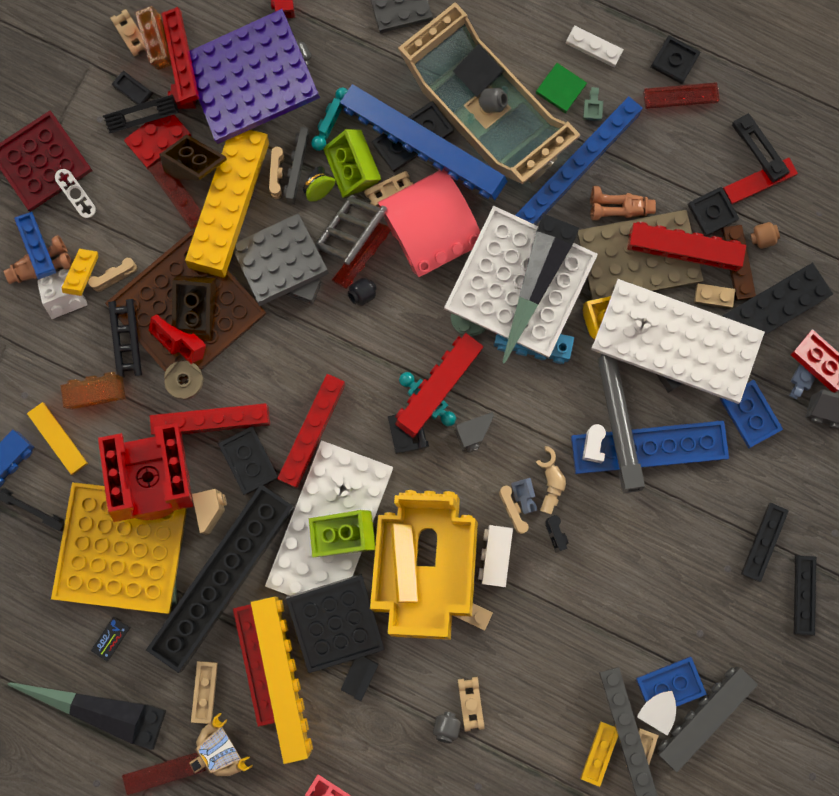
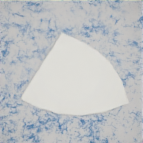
M662 692L646 702L637 716L667 736L676 716V702L673 692Z

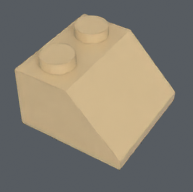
M217 489L192 494L199 531L205 535L212 532L225 511L224 506L227 505L225 495Z

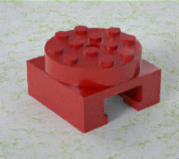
M178 423L154 427L155 437L124 442L122 433L98 438L107 509L113 522L133 518L156 520L168 516L175 510L193 507L190 476ZM148 478H154L150 482V486L145 482Z

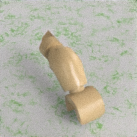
M545 446V452L551 455V460L548 463H543L540 460L536 461L539 467L546 469L545 475L548 486V496L545 495L540 511L552 514L554 506H557L559 501L557 497L565 490L566 478L559 467L554 465L556 462L554 450Z

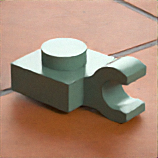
M591 87L589 100L585 99L583 120H602L603 101H598L599 88Z

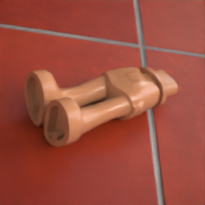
M592 187L590 205H592L590 209L591 220L596 221L606 216H625L626 218L647 216V214H655L656 212L655 200H649L647 197L643 198L631 193L626 195H606L602 193L601 187ZM618 204L622 205V207H603L601 205Z
M59 235L52 238V246L47 248L50 258L60 255L52 260L54 268L70 269L72 260L69 254L66 253L68 252ZM28 254L15 264L10 265L11 268L4 270L9 284L16 281L21 283L24 280L37 278Z

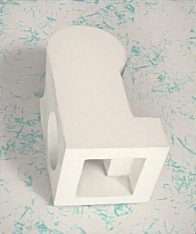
M595 424L587 431L582 460L596 463L604 461L605 454L600 453L601 442L606 435L603 426Z

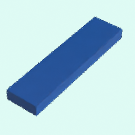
M33 212L15 217V222L38 280L56 274Z

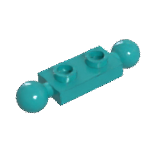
M344 87L336 90V98H334L332 103L328 104L325 112L326 116L318 124L319 135L315 136L311 141V145L315 150H323L326 146V140L343 108L340 101L348 91Z
M410 372L402 373L399 378L400 384L411 388L407 394L410 397L413 393L418 394L420 391L418 387L423 380L420 379L415 383L413 374ZM443 400L431 417L435 420L440 416L443 425L452 426L456 422V416L451 411H445L448 404Z

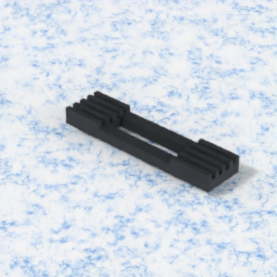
M172 94L105 114L103 118H105L104 121H106L110 134L179 113ZM157 106L158 113L129 122L125 120L124 115Z
M749 113L733 121L732 126L741 139L746 142L772 183L789 174L790 170ZM751 133L756 135L773 159L772 161L768 162L750 137Z
M5 488L0 490V501L9 505H16L43 519L42 523L63 532L65 524L62 522L63 518L55 514L51 517L11 496L13 492Z

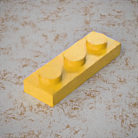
M78 250L61 287L62 293L82 296L97 262V251Z
M600 721L580 777L581 780L599 787L601 786L618 738L614 726Z

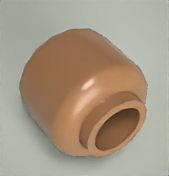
M771 222L756 225L753 228L754 233L750 234L753 245L757 244L760 249L774 246L777 244V240L780 239L777 225H773Z

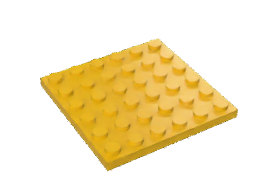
M72 482L51 599L170 614L187 508L175 510L168 516L156 520L133 518L113 522L108 513L104 486Z

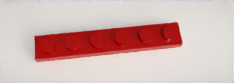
M176 7L161 14L178 99L184 105L199 99L182 13Z
M250 604L233 608L257 725L259 727L275 723L252 606Z

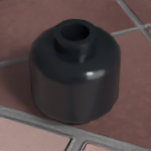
M361 278L349 286L347 294L353 304L363 306L375 298V290L377 288L372 280L369 281L366 278Z

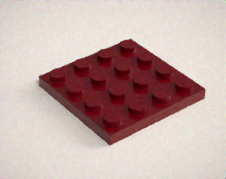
M51 110L0 142V170L29 212L63 191L55 180V174L58 170L66 169L70 171L77 181L93 171ZM60 174L61 179L59 181H64L67 184V187L64 188L66 189L72 184L67 179L69 174Z

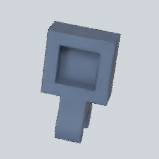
M801 364L797 367L790 381L795 384L789 395L794 399L800 397L804 389L808 391L816 378Z
M531 478L511 483L516 502L521 501L522 512L526 514L537 511V506L531 499L535 497Z

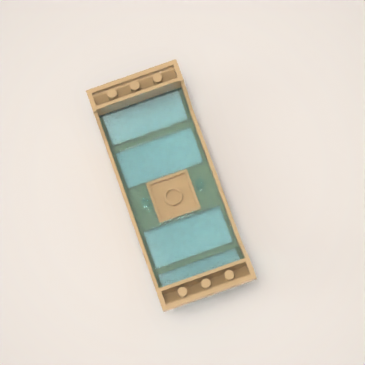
M456 2L398 47L400 54L423 94L435 103L446 119L493 169L521 184L525 183L580 137L578 131L568 121L564 122L554 118L479 39L468 19V15ZM478 44L505 70L489 87L501 88L507 94L508 103L502 112H484L479 105V98L453 72Z

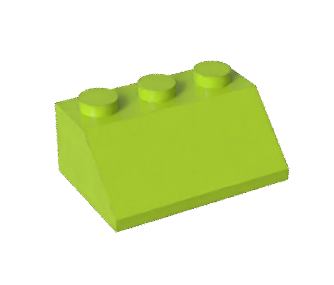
M346 129L323 149L343 198L367 190L382 180L362 130Z

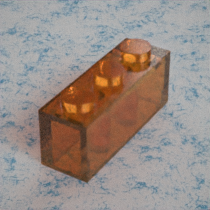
M152 6L135 12L149 63L157 70L171 66L165 29L160 13Z
M107 372L102 377L88 376L83 381L78 379L67 381V384L60 385L63 408L73 410L126 399L123 377L115 374V372Z

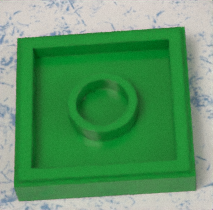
M556 63L537 89L536 94L564 113H567L587 85V82Z

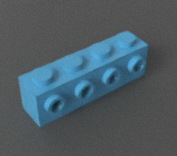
M496 334L494 347H497L499 351L505 352L508 339ZM560 334L549 359H553V362L558 364L568 363L574 337ZM517 343L512 350L521 356L530 354L535 355L534 358L539 360H546L547 358Z

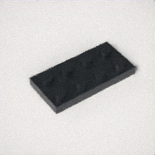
M433 101L408 117L443 139L454 132L452 126ZM385 133L372 141L373 146L393 173L418 157V153L414 151L410 153L402 147L403 144L399 142L395 144L390 141Z

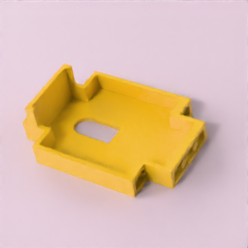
M406 490L405 493L395 495L394 503L398 507L397 515L391 512L378 515L370 609L374 612L389 613L388 634L391 637L451 640L452 616L472 617L478 522L471 515H461V518H459L460 499L454 492L445 491L443 494H436L434 491L417 493L413 490ZM393 524L412 525L418 595L417 603H397L391 526ZM425 529H433L437 533L435 567L417 566L419 535Z

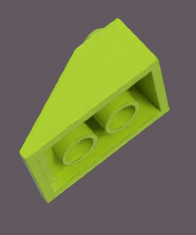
M357 510L308 518L312 557L375 550L372 513L369 510Z

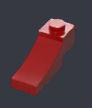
M159 315L151 317L148 331L172 355L179 352L190 364L203 359L206 345L194 333L188 334L173 327Z

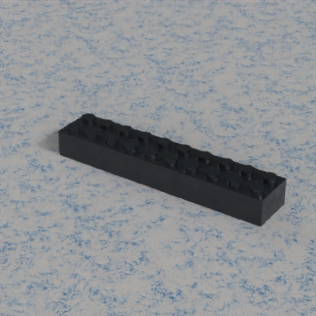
M812 262L722 315V317L764 331V337L833 295V292ZM656 374L668 393L683 385V383Z
M261 484L146 651L177 673L183 672L295 507Z

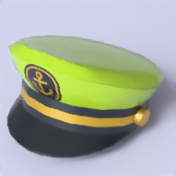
M322 166L316 167L310 173L303 186V193L306 195L307 200L315 202L324 198L334 187L335 179L326 176Z

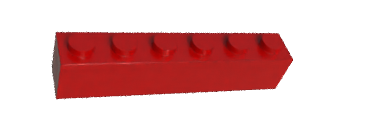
M645 222L633 223L630 229L627 250L739 271L743 267L746 245L741 244L737 240L724 241L716 236L709 238L704 237L701 233L689 234L681 229L669 230L665 226L657 225L654 227L649 226Z
M467 333L462 338L460 336L456 338L452 344L454 346L452 351L447 350L441 358L443 362L440 366L437 364L430 372L432 376L429 380L424 379L418 387L420 389L418 394L413 393L407 401L409 404L407 408H401L395 416L397 418L395 425L412 438L417 435L482 351L484 346Z
M326 374L277 478L279 481L296 489L298 488L344 390L345 381Z
M264 403L150 415L151 435L155 437L154 427L178 423L182 435L242 429L251 426H270L269 407Z

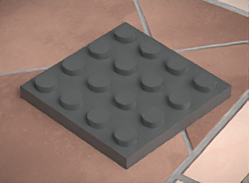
M299 213L236 242L234 254L259 306L329 274Z

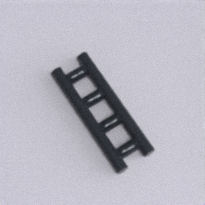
M127 299L126 306L116 307V301L108 302L117 378L125 377L124 371L133 370L135 376L142 375L134 300ZM127 313L128 325L119 326L117 315ZM129 332L131 344L121 345L120 333ZM132 351L133 363L123 364L122 352Z

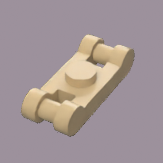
M124 9L120 15H114L110 19L135 57L139 55L138 52L146 51L150 47L128 11ZM126 20L127 24L121 26L120 23Z
M274 147L271 152L269 190L274 199H279L282 196L279 179H283V168H280V163L285 158L280 147Z
M404 171L365 190L364 193L370 199V204L379 207L377 202L414 183L410 182L408 172ZM403 182L404 186L399 187L398 183ZM380 192L382 195L379 198H377L376 193Z
M125 258L122 261V265L109 268L100 277H91L88 283L95 291L100 292L135 273L137 265L131 258Z
M503 486L499 491L501 500L516 532L524 534L528 531V524L520 518L521 509L518 503H514L511 498V487Z
M472 677V680L465 681L464 679H458L465 732L471 731L474 728H478V730L485 729L478 677ZM473 688V693L466 694L465 689ZM476 714L477 720L469 721V715Z

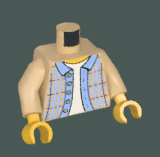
M218 713L213 721L201 730L196 741L197 748L195 749L199 757L189 762L194 773L205 767L209 774L231 776L238 772L246 771L253 766L247 767L245 765V760L250 757L241 759L222 726L227 722V719L224 722L218 720L222 713Z

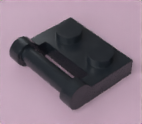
M396 415L388 416L395 454L429 447L423 427L417 433L419 443L413 444L412 437L395 425L397 421Z
M553 515L545 521L555 553L568 549L566 545L569 544L566 534L561 533L559 527L561 519L557 515Z

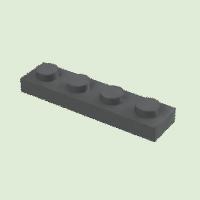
M301 127L300 133H296L295 136L297 147L296 150L292 151L291 161H293L292 168L288 169L287 179H289L288 186L285 185L283 194L286 197L287 203L294 205L309 139V130L305 127Z

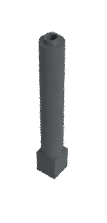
M601 354V357L598 358V364L619 464L618 473L622 493L639 492L644 489L645 484L641 464L638 463L618 361L615 358Z

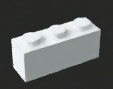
M489 525L488 529H484L483 541H486V549L482 548L481 560H484L483 568H479L478 580H481V584L506 587L513 528Z

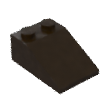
M187 134L159 154L164 172L176 179L201 180L227 160L224 155Z
M178 275L172 280L173 327L188 334L194 333L199 339L211 338L216 297V278Z

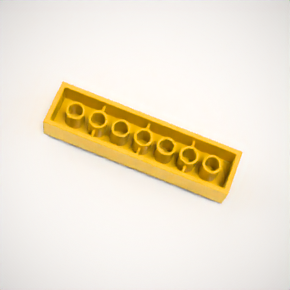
M248 130L226 140L221 154L227 160L216 168L185 259L189 269L225 278L269 146L267 134Z
M278 597L253 601L251 606L283 764L308 759L313 750L311 738H307L306 732L309 730L307 718L303 719L302 712L305 710L303 698L299 699L298 692L301 690L299 678L295 679L294 671L297 670L295 659H291L290 651H293L291 639H287L286 631H289L287 620H283L282 612L285 611L283 601L279 600Z

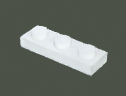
M575 25L566 40L567 45L614 68L624 50Z

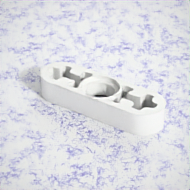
M66 169L58 170L55 174V180L78 213L84 218L93 217L96 213V207L72 173ZM62 173L64 175L69 174L67 179L70 184L73 181L75 182V185L70 186L67 190L64 188L67 187V184L64 181H59L61 179L60 174ZM74 188L81 191V196L78 199H73L70 196V192ZM84 197H86L87 200L83 202L87 206H92V208L90 209V214H83V206L81 204H79L78 206L76 205V203L82 201Z

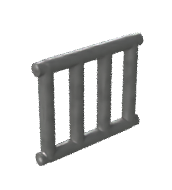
M351 194L316 242L315 246L318 252L321 250L344 260L343 262L349 265L384 216L387 207L383 205L377 207L358 200ZM353 205L375 215L370 223L346 213ZM342 220L365 230L357 238L335 228ZM332 235L354 244V246L347 254L325 243Z

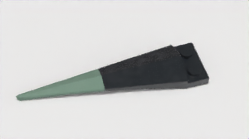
M543 214L535 234L502 361L503 364L508 359L570 251L579 227Z
M12 682L7 683L9 686L130 744L150 750L155 748L166 714V710L149 704Z

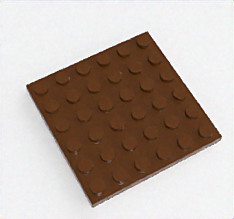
M193 230L105 303L108 306V302L116 301V307L126 306L127 299L134 300L138 342L165 372L171 364L187 360L179 352L172 355L148 330L151 317L159 315L164 321L172 325V280L178 275L216 278V297L211 338L201 339L206 345L203 359L194 362L200 370L206 367L267 314L228 270L225 278L188 268L185 259L194 235ZM127 313L118 314V319L122 324L128 325ZM187 375L185 377L181 376L179 384H186L189 377Z

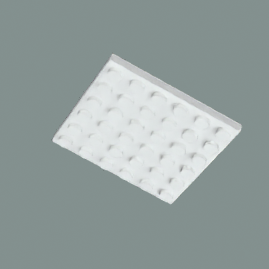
M493 206L444 309L508 339L538 226ZM573 243L517 344L547 358L550 357L598 255L597 253Z

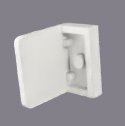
M62 269L56 272V274L37 281L42 304L51 319L87 306V301L83 294L82 296L62 293L61 287L70 269Z

